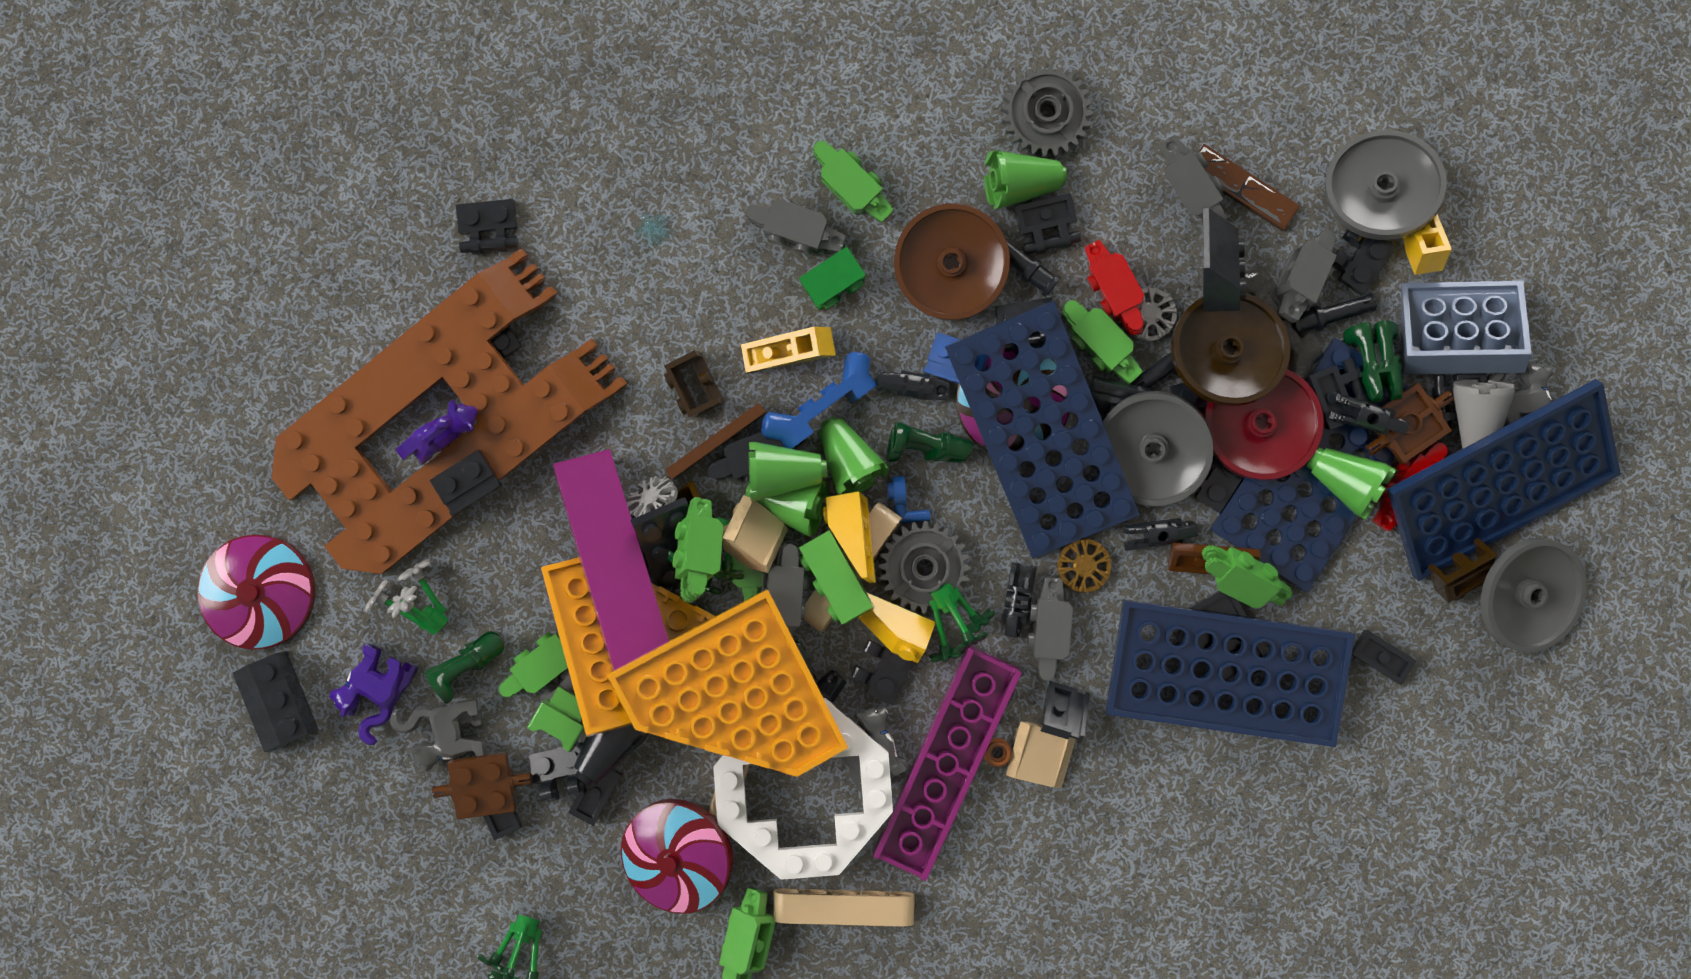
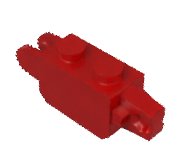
M1100 240L1084 247V251L1090 265V276L1086 278L1092 291H1098L1103 299L1100 301L1102 310L1108 316H1112L1115 323L1121 320L1129 335L1139 336L1144 328V321L1140 313L1144 303V293L1124 256L1118 253L1110 254Z
M1433 443L1407 462L1397 465L1398 473L1393 480L1390 479L1388 484H1383L1385 490L1378 500L1381 505L1372 520L1375 525L1384 531H1391L1397 525L1387 489L1445 459L1444 456H1447L1446 454L1448 453L1445 443Z

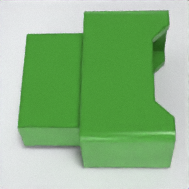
M561 685L558 686L550 701L545 699L541 702L527 728L531 731L541 729L561 740L563 749L568 752L573 751L585 731L575 694Z

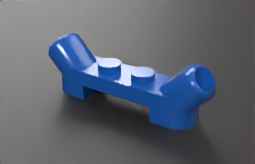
M851 352L846 355L842 383L838 386L834 382L820 391L823 397L814 402L810 398L798 407L801 413L797 416L774 412L767 413L762 422L761 433L763 436L780 440L785 448L792 449L814 433L808 422L844 395L853 404L872 390L877 384L869 375L871 360L869 356L860 352Z

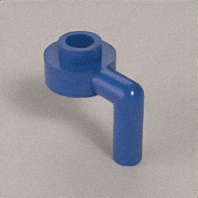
M904 475L892 476L893 482H887L888 499H894L895 513L903 518L899 522L930 521V510H906Z

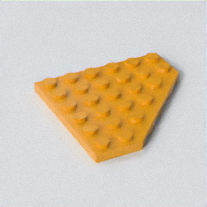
M579 557L541 567L586 737L631 725L632 723L607 677V674L612 672V667ZM651 583L669 641L716 617L697 606L684 602L679 596L665 588Z
M764 590L607 674L634 729L664 737L768 769L770 768L795 777L800 776L848 748L768 590Z

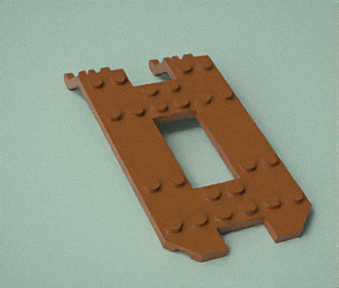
M523 248L516 251L509 258L473 276L276 437L272 479L289 501L294 500L309 487L313 486L346 528L324 546L341 569L378 574L385 573L452 520L455 516L450 515L449 509L443 504L429 481L433 477L476 450H482L496 473L497 479L500 481L583 414L613 397L627 386L628 383L623 377L615 379L607 388H604L599 382L615 371L612 363L595 375L592 373L608 361L605 354L598 356L588 366L582 360L598 348L597 343L593 339L588 340L578 349L548 365L525 385L494 347L491 340L515 321L542 308L558 295L553 287L546 288L536 298L530 293L534 288L545 282L546 278L542 273L535 276L528 283L523 284V282L539 270L535 264L526 267L519 275H516L513 271L516 266L528 259V254ZM445 379L464 405L474 406L477 409V423L473 426V431L465 432L392 491L359 447L440 381Z

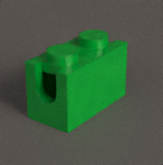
M846 246L799 277V282L818 310L823 307L825 310H829L840 302L838 297L848 291L851 295L864 286L862 281L866 279V274Z

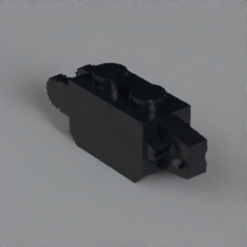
M761 432L728 444L724 451L726 458L716 461V463H712L708 467L709 477L721 480V478L733 475L735 480L741 478L742 483L750 481L749 452H755V450H749V442H759L784 447L780 440L765 438ZM803 440L792 449L802 450L806 448V441Z

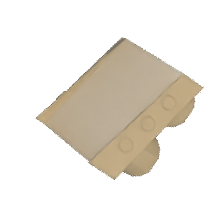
M743 495L740 503L736 504L733 509V517L730 523L723 526V550L748 569L768 573L788 528L784 522L757 501H751L750 497Z
M1020 722L1015 732V743L1010 761L1008 762L1006 776L1049 787L1062 788L1076 739L1070 737L1067 740L1041 732V724Z

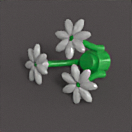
M425 559L415 564L413 568L407 569L398 577V581L406 580L410 576L414 578L415 582L419 581L433 603V608L427 605L420 611L414 606L413 601L417 598L416 595H413L417 589L416 586L411 588L404 587L400 596H394L392 599L394 602L388 599L389 596L382 592L388 583L385 580L379 585L374 596L366 604L365 612L369 611L374 602L381 606L385 604L389 607L387 612L392 613V618H396L398 614H401L416 623L422 630H427L431 635L439 632L448 621V618L443 614L447 608L439 602L424 578L426 575L422 571L423 568L431 564L432 560Z

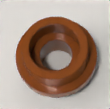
M993 738L983 757L989 765L1002 767L1010 761L1012 749L1004 739ZM995 747L1002 749V754L999 757L992 755V750Z

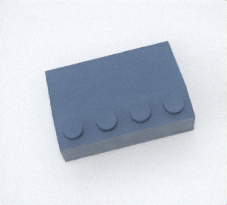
M1523 280L1402 283L1401 355L1403 374L1525 373L1532 352Z

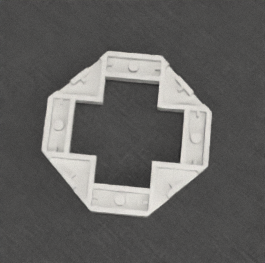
M826 698L823 699L848 746L846 750L831 758L859 756L864 812L835 814L837 843L779 848L777 819L748 821L743 765L751 763L723 755L713 767L718 825L781 880L840 875L893 813L888 751Z

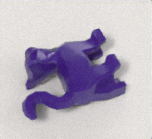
M451 400L448 404L447 415L418 428L397 447V453L402 460L414 454L419 460L420 465L432 459L434 454L443 451L458 439L463 432L473 431L478 414L477 409L474 406L457 405L454 400Z
M366 643L362 648L363 660L350 672L344 686L331 691L330 699L334 702L335 707L341 711L340 716L342 718L347 714L350 716L355 714L360 695L367 697L381 707L380 714L367 717L360 723L358 729L359 738L363 743L375 745L377 739L370 734V729L387 723L401 694L411 684L418 667L408 662H405L401 667L402 662L394 657H390L386 663L388 666L387 673H381L376 670L381 649Z

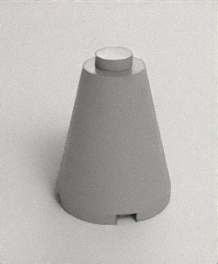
M1459 380L1454 382L1453 395L1462 449L1504 427L1515 394L1514 384L1488 380V383L1478 382V380Z

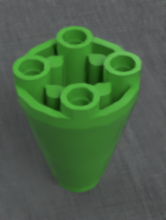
M1320 447L1317 448L1306 466L1312 470L1311 473L1345 506L1364 520L1374 507L1370 501L1372 500L1377 503L1385 490L1381 483L1388 484L1396 471L1395 468L1382 462L1330 448L1324 450Z

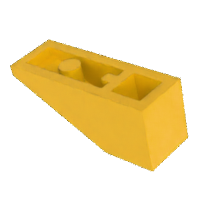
M1436 214L1432 221L1424 228L1412 235L1403 237L1406 254L1414 275L1443 271L1452 250L1438 214Z
M810 327L741 344L746 373L836 356L831 327Z
M860 492L826 497V507L823 508L826 524L830 527L861 578L869 583H876L868 498Z
M867 593L875 608L858 618L891 652L899 655L904 660L918 663L927 648L936 622Z

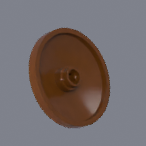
M958 203L940 204L919 213L902 231L894 254L895 275L904 296L921 312L943 320L965 319L989 307L1004 288L1010 266L1008 245L998 225L979 209Z

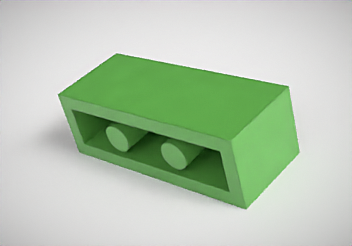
M829 530L799 547L802 552L799 559L807 572L812 570L817 580L813 581L814 587L821 597L826 595L831 604L827 609L835 623L840 620L842 625H846L875 608L832 531Z

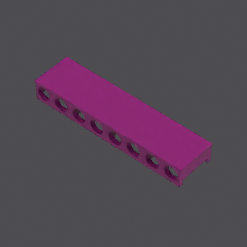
M610 449L555 463L553 466L555 479L612 671L669 642L640 545L630 521L631 516Z
M972 646L965 650L894 803L893 813L888 817L872 851L874 858L882 859L920 877L924 881L927 880L1021 676L1020 668Z

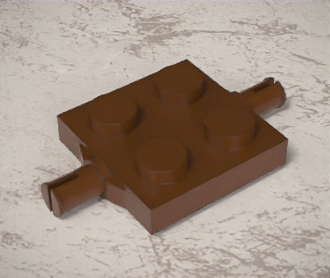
M1415 383L1403 391L1401 400H1390L1381 406L1395 410V417L1407 421L1409 426L1406 434L1389 430L1388 435L1378 433L1379 438L1365 446L1366 450H1370L1368 453L1374 456L1377 452L1387 447L1392 451L1398 462L1402 464L1451 432L1452 430L1443 418L1441 409L1454 401V396H1450L1452 393L1447 390L1436 399H1433L1426 394L1420 383ZM1373 413L1368 416L1369 419L1373 417Z
M507 752L450 760L447 763L450 776L449 785L433 786L432 793H434V799L451 796L455 805L457 820L514 812L517 809L514 795L516 786L532 785L533 778H531V772L514 775L509 765Z

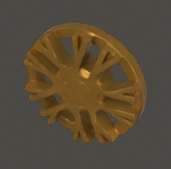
M1080 539L1067 544L1062 549L1057 561V570L1059 577L1063 579V583L1070 589L1078 592H1092L1099 589L1108 580L1111 574V559L1107 550L1100 543L1091 539ZM1077 544L1082 545L1084 554L1079 555ZM1088 544L1096 547L1091 555L1087 553ZM1070 548L1076 553L1074 560L1065 556ZM1102 552L1104 556L1095 561L1093 557ZM1062 562H1072L1073 568L1062 567ZM1106 562V571L1098 570L1097 564ZM1073 570L1075 577L1068 581L1064 573ZM1095 571L1103 577L1100 581L1093 576ZM1081 576L1083 578L1081 580L1080 586L1077 587L1075 586V584L1077 582L1078 577ZM1087 577L1093 579L1094 586L1086 588L1085 580Z

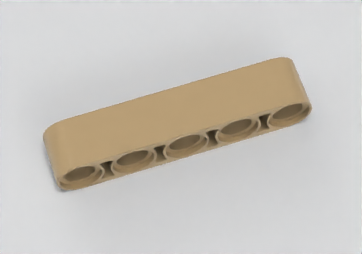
M878 502L869 513L873 560H875L885 546L884 544L887 543L900 524L899 521L903 519L881 502ZM848 558V560H849L851 566L853 567L855 573L857 574L859 580H861V576L859 575V573H858L857 570L855 569L854 565L852 564V562H851L850 559ZM815 589L805 603V617L803 620L820 633L832 621V617L827 609L831 604L826 595L821 597Z
M785 888L774 890L773 919L777 923L911 926L914 924L915 894L911 892Z

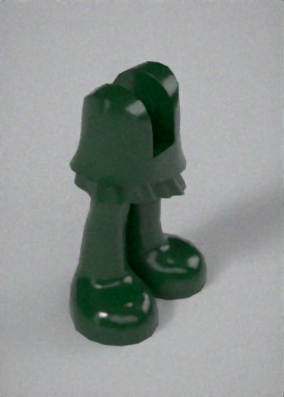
M1378 321L1373 328L1370 322H1364L1354 325L1343 332L1344 342L1349 346H1358L1363 362L1361 381L1372 403L1382 401V386H1386L1388 397L1391 401L1402 399V364L1399 363V355L1394 356L1393 340L1398 336L1399 328L1398 324L1393 321ZM1373 339L1379 346L1381 363L1379 364L1376 359Z
M895 422L889 436L887 461L896 462L905 449L923 451L926 461L963 463L971 454L973 443L969 438L954 435L949 431L932 435L923 430L908 426L905 423Z
M488 631L475 641L464 644L466 648L458 650L460 655L440 665L431 667L425 672L427 681L445 704L453 700L454 694L451 683L456 677L469 669L482 670L484 666L486 667L503 652L504 643L497 632Z

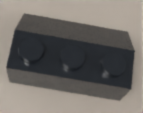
M1203 208V312L1240 311V298H1246V280L1240 281V278H1245V260H1239V258H1244L1245 243L1244 241H1239L1238 228L1210 208Z
M287 651L275 653L232 673L264 753L319 730Z

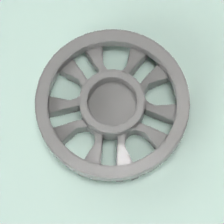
M1149 287L1142 289L1144 294H1149L1150 302L1146 303L1144 296V303L1140 310L1141 318L1144 321L1143 324L1146 327L1142 335L1139 334V336L1136 335L1135 337L1147 342L1157 341L1167 336L1173 329L1177 318L1176 305L1169 294L1157 288ZM1155 294L1163 298L1160 303H1154L1153 297ZM1166 303L1169 304L1170 307L1163 310L1160 309V306ZM1172 313L1171 321L1165 320L1161 315ZM1159 321L1167 327L1165 331L1157 324ZM1154 326L1158 335L1148 336V328Z
M657 476L651 477L650 482L647 483L644 480L643 484H638L640 489L635 494H629L627 506L631 518H636L662 507L663 503L667 505L676 501L678 495L677 487L666 476L663 479H659Z

